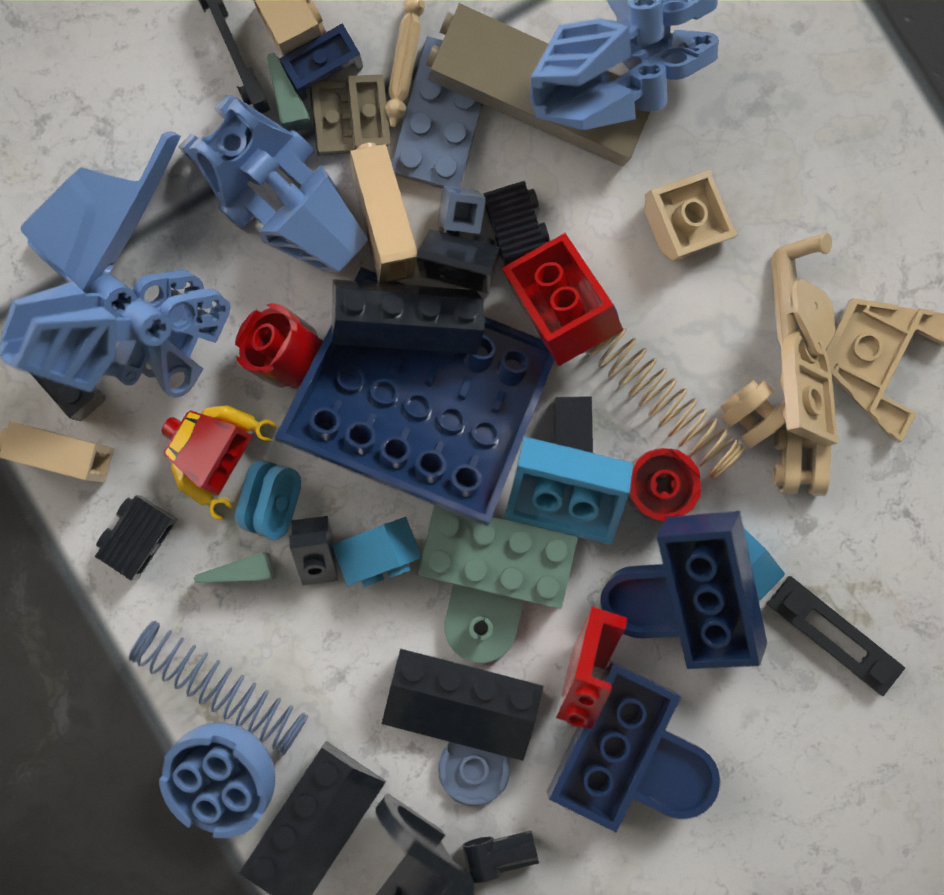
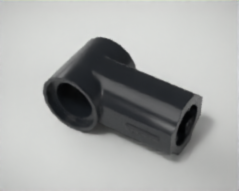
M531 830L496 839L490 836L480 837L462 844L467 871L472 876L474 883L488 882L500 877L502 872L539 864Z

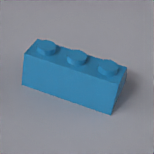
M524 437L504 519L612 545L629 495L633 463Z

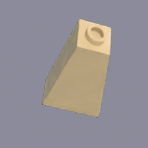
M375 143L362 144L356 150L350 151V167L367 238L369 239L368 242L378 283L414 277L417 264V249L386 144L377 146Z

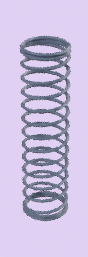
M156 620L148 624L130 651L129 661L132 660V663L137 662L138 667L152 659L149 668L150 674H155L164 667L162 673L163 682L170 680L177 673L174 688L179 689L189 681L186 690L187 697L193 696L203 686L198 699L199 705L207 702L216 692L211 704V712L217 711L229 698L223 712V719L230 718L241 706L235 721L237 726L245 723L255 711L248 727V731L252 734L268 717L260 735L261 742L266 741L282 722L273 741L272 749L275 750L281 745L278 753L282 754V756L287 753L308 719V714L305 715V712L300 714L277 743L293 710V705H290L264 737L281 698L276 699L266 714L252 729L254 721L269 693L266 690L248 714L239 722L257 685L256 682L251 685L242 699L227 715L230 704L244 679V675L240 676L229 693L214 708L217 698L232 671V667L227 670L210 694L202 700L204 692L220 664V660L216 661L201 683L190 693L193 681L208 656V652L203 655L187 678L177 686L180 675L196 645L191 647L178 667L165 678L167 669L176 651L184 641V637L180 638L169 656L153 671L157 656L171 635L172 630L166 633L155 651L143 663H140L143 654L151 645L160 628V623H157Z

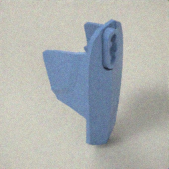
M172 131L161 135L138 181L106 175L83 167L79 168L21 225V232L28 239L29 246L66 281L74 283L85 293H90L94 280L102 275H111L115 267L112 264L117 261L148 206L181 135Z

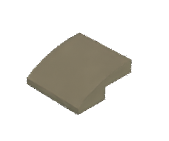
M383 74L348 76L346 81L319 82L310 87L317 156L350 153V151L356 150L358 146L365 143H375L377 146L386 144L387 147L391 145L388 116L385 112L386 96Z

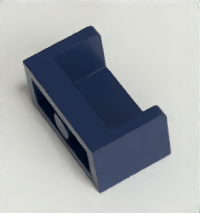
M343 23L279 58L302 101L308 98L305 90L351 64H354L356 70L363 67L361 55Z

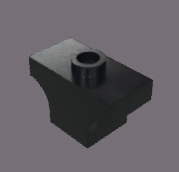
M328 516L291 520L290 550L302 585L338 581L335 553L332 547L334 544L333 533Z

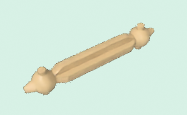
M405 0L404 12L406 15L400 24L389 84L391 100L385 106L389 125L392 128L396 127L398 121L406 113V106L403 102L410 91L421 30L419 16L423 14L425 9V2L423 0Z

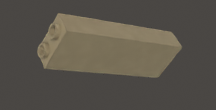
M461 3L458 4L455 14L447 12L439 32L445 35L440 47L433 45L425 64L431 67L428 80L622 167L631 159L650 111H642L635 106L636 119L587 130H579L536 118L530 99L531 76L549 44ZM608 70L605 71L609 73V80L611 81L620 77Z

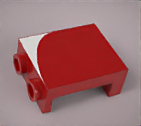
M593 606L591 607L572 649L556 714L557 719L566 721L574 727L592 729L612 688L610 683L593 678L591 676L594 666L605 670L625 630L626 617Z

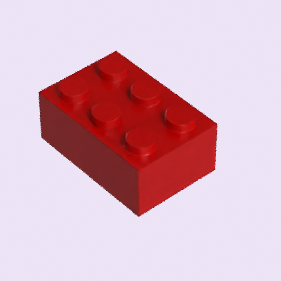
M566 233L502 268L514 296L558 367L623 331L614 304Z

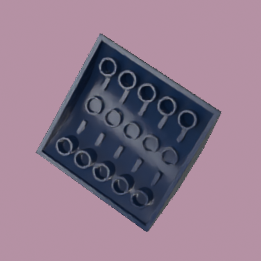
M363 267L360 268L354 280L378 283L376 272ZM398 281L388 282L390 284H403ZM485 316V331L477 354L331 344V325L274 440L489 526L554 359L542 339Z

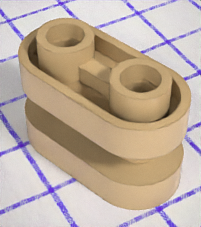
M751 380L738 393L733 394L720 406L725 411L720 418L729 428L740 422L746 429L740 436V439L749 449L773 434L784 424L783 410L785 402L774 408L767 401V398L774 390L764 380L758 384ZM753 410H756L762 416L759 420L751 414Z
M784 423L782 428L775 431L774 448L779 450V464H775L773 468V485L778 486L781 494L796 495L800 484H806L809 495L826 496L830 483L831 445L824 447L787 430V426ZM802 448H808L807 470H801Z

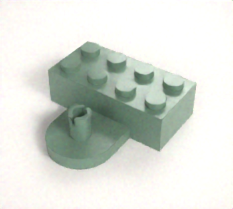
M434 505L418 575L453 583L444 628L447 641L454 652L463 659L475 663L494 661L503 656L515 640L524 600L562 609L578 537L492 517L489 526H486Z

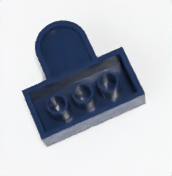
M740 511L667 517L656 536L663 564L629 566L613 573L602 590L600 597L601 609L626 617L627 622L623 634L629 637H680L687 669L760 666L768 643Z
M609 660L600 680L612 685L611 692L592 729L577 727L547 789L549 800L616 833L632 799L676 819H690L703 814L713 805L718 796L720 774L715 761L704 749L666 730L681 696L675 691Z

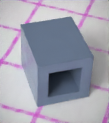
M443 186L438 222L444 230L480 234L486 198L478 190Z

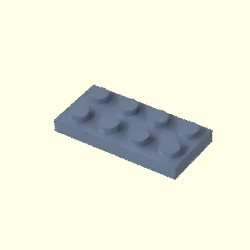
M427 36L394 153L392 167L397 177L443 188V186L460 188L483 104L428 80L431 67L425 64L433 45L440 47L443 40Z

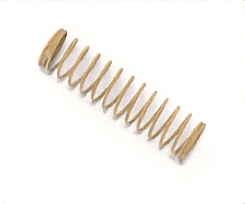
M623 328L622 332L586 351L588 357L594 356L616 339L598 362V367H601L627 348L608 372V377L615 375L638 357L620 379L618 387L625 385L648 367L631 388L628 397L636 394L659 376L639 401L638 407L646 404L670 385L650 410L648 417L653 416L681 394L675 404L661 419L658 427L663 426L692 403L687 412L669 432L668 437L673 436L691 420L703 413L679 442L678 447L683 446L697 433L713 423L703 438L688 454L689 457L723 433L719 441L699 463V467H702L718 452L734 442L727 454L710 471L709 477L711 479L718 478L745 451V446L738 444V439H731L718 448L726 437L728 429H721L706 440L717 425V419H711L695 430L706 416L707 409L699 410L684 421L697 404V398L689 400L673 412L686 395L687 388L679 390L662 403L677 383V378L669 380L650 395L665 376L667 368L661 369L638 387L656 364L657 358L651 359L627 378L643 358L647 348L638 351L615 370L635 345L637 338L631 339L605 360L624 336L627 328Z

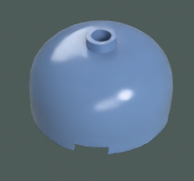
M216 722L195 727L184 734L164 757L165 761L159 784L168 808L188 828L193 824L203 830L212 832L213 838H231L246 833L258 822L272 800L276 781L272 758L264 744L255 735L240 726Z

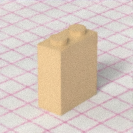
M10 421L8 427L4 428L0 434V458L86 481L102 483L106 481L114 448Z

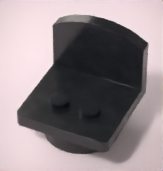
M386 794L375 808L376 815L387 833L407 854L376 895H474L472 876L466 869L452 860L441 842L446 836L442 829L392 795Z

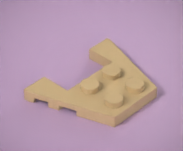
M852 298L848 301L835 327V335L826 348L832 379L894 441L898 443L903 442L917 413L886 398L883 394L914 332L944 346V313H937L927 309L904 308L894 304Z

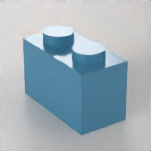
M406 516L332 545L347 586L362 581L363 587L384 580L382 573L386 571L390 578L410 570L408 563L422 558Z

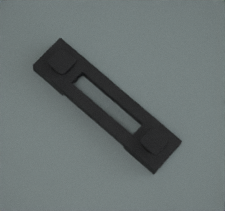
M199 0L204 13L210 8L243 82V86H237L243 102L248 105L252 104L254 109L261 114L270 111L271 109L252 67L246 68L224 17L229 14L223 1Z
M788 576L787 580L781 584L776 594L766 604L848 668L875 692L884 696L906 667L796 579ZM812 609L867 651V655L862 657L860 663L805 620Z

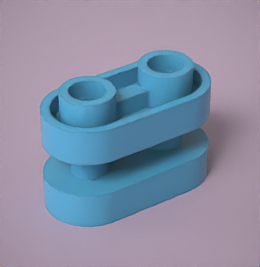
M264 460L253 463L246 473L236 508L235 519L238 526L243 530L258 533L263 537L273 540L283 537L290 528L301 490V477L299 473L293 468Z

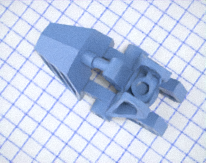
M607 0L617 21L598 18L559 25L531 76L530 99L536 118L579 130H587L636 119L635 106L642 111H657L664 108L668 103L667 79H684L718 59L719 39L717 35L709 32L675 30L671 33V26L684 24L691 19H700L717 8L718 0ZM623 62L629 71L614 81L609 80V73L605 71Z
M226 95L215 107V110L224 118L219 128L211 135L202 137L200 140L195 135L190 134L178 148L199 167L221 203L218 208L241 230L255 217L264 226L259 231L263 243L322 271L339 272L369 239L327 171L320 165L313 172L304 164L315 152L314 149L294 130H286L241 101L238 97L234 98L232 95ZM279 168L285 175L300 184L301 187L298 189L293 183L289 184L276 172V169ZM251 181L262 186L266 182L279 194L278 198L285 206H282L277 212L250 188L247 183Z
M187 270L146 275L135 283L133 290L112 275H102L94 280L90 293H85L71 282L12 300L0 339V356L5 364L16 369L88 392H92L103 375L116 377L124 385L131 386L138 381L141 373L149 378L156 377L161 389L168 396L180 397L192 389L204 370L190 358L198 338L214 343L217 342L230 314V302L218 291L210 288L204 289L200 278ZM186 282L190 283V287L185 288ZM158 285L159 294L157 298L151 302H146L144 300L146 290L151 286ZM185 288L184 294L180 293L178 290ZM212 301L216 302V306L212 307ZM211 308L210 313H207L203 309ZM146 363L151 367V369H146ZM178 372H183L185 378L182 385L176 389H171L170 378Z

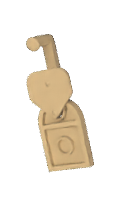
M827 232L778 248L774 252L771 261L777 338L782 346L780 383L785 399L783 420L788 431L824 447L838 444L832 372L826 352L827 346L835 335L834 311L829 296L823 290L804 279L797 280L795 259L816 252L828 254L832 248V238Z

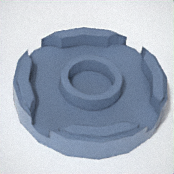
M449 742L444 747L438 762L439 780L445 791L456 802L467 806L485 805L497 798L506 789L510 777L509 757Z

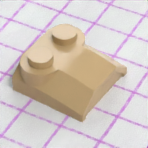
M711 169L651 189L645 194L644 211L661 252L672 261L681 260L690 254L738 236L712 178Z

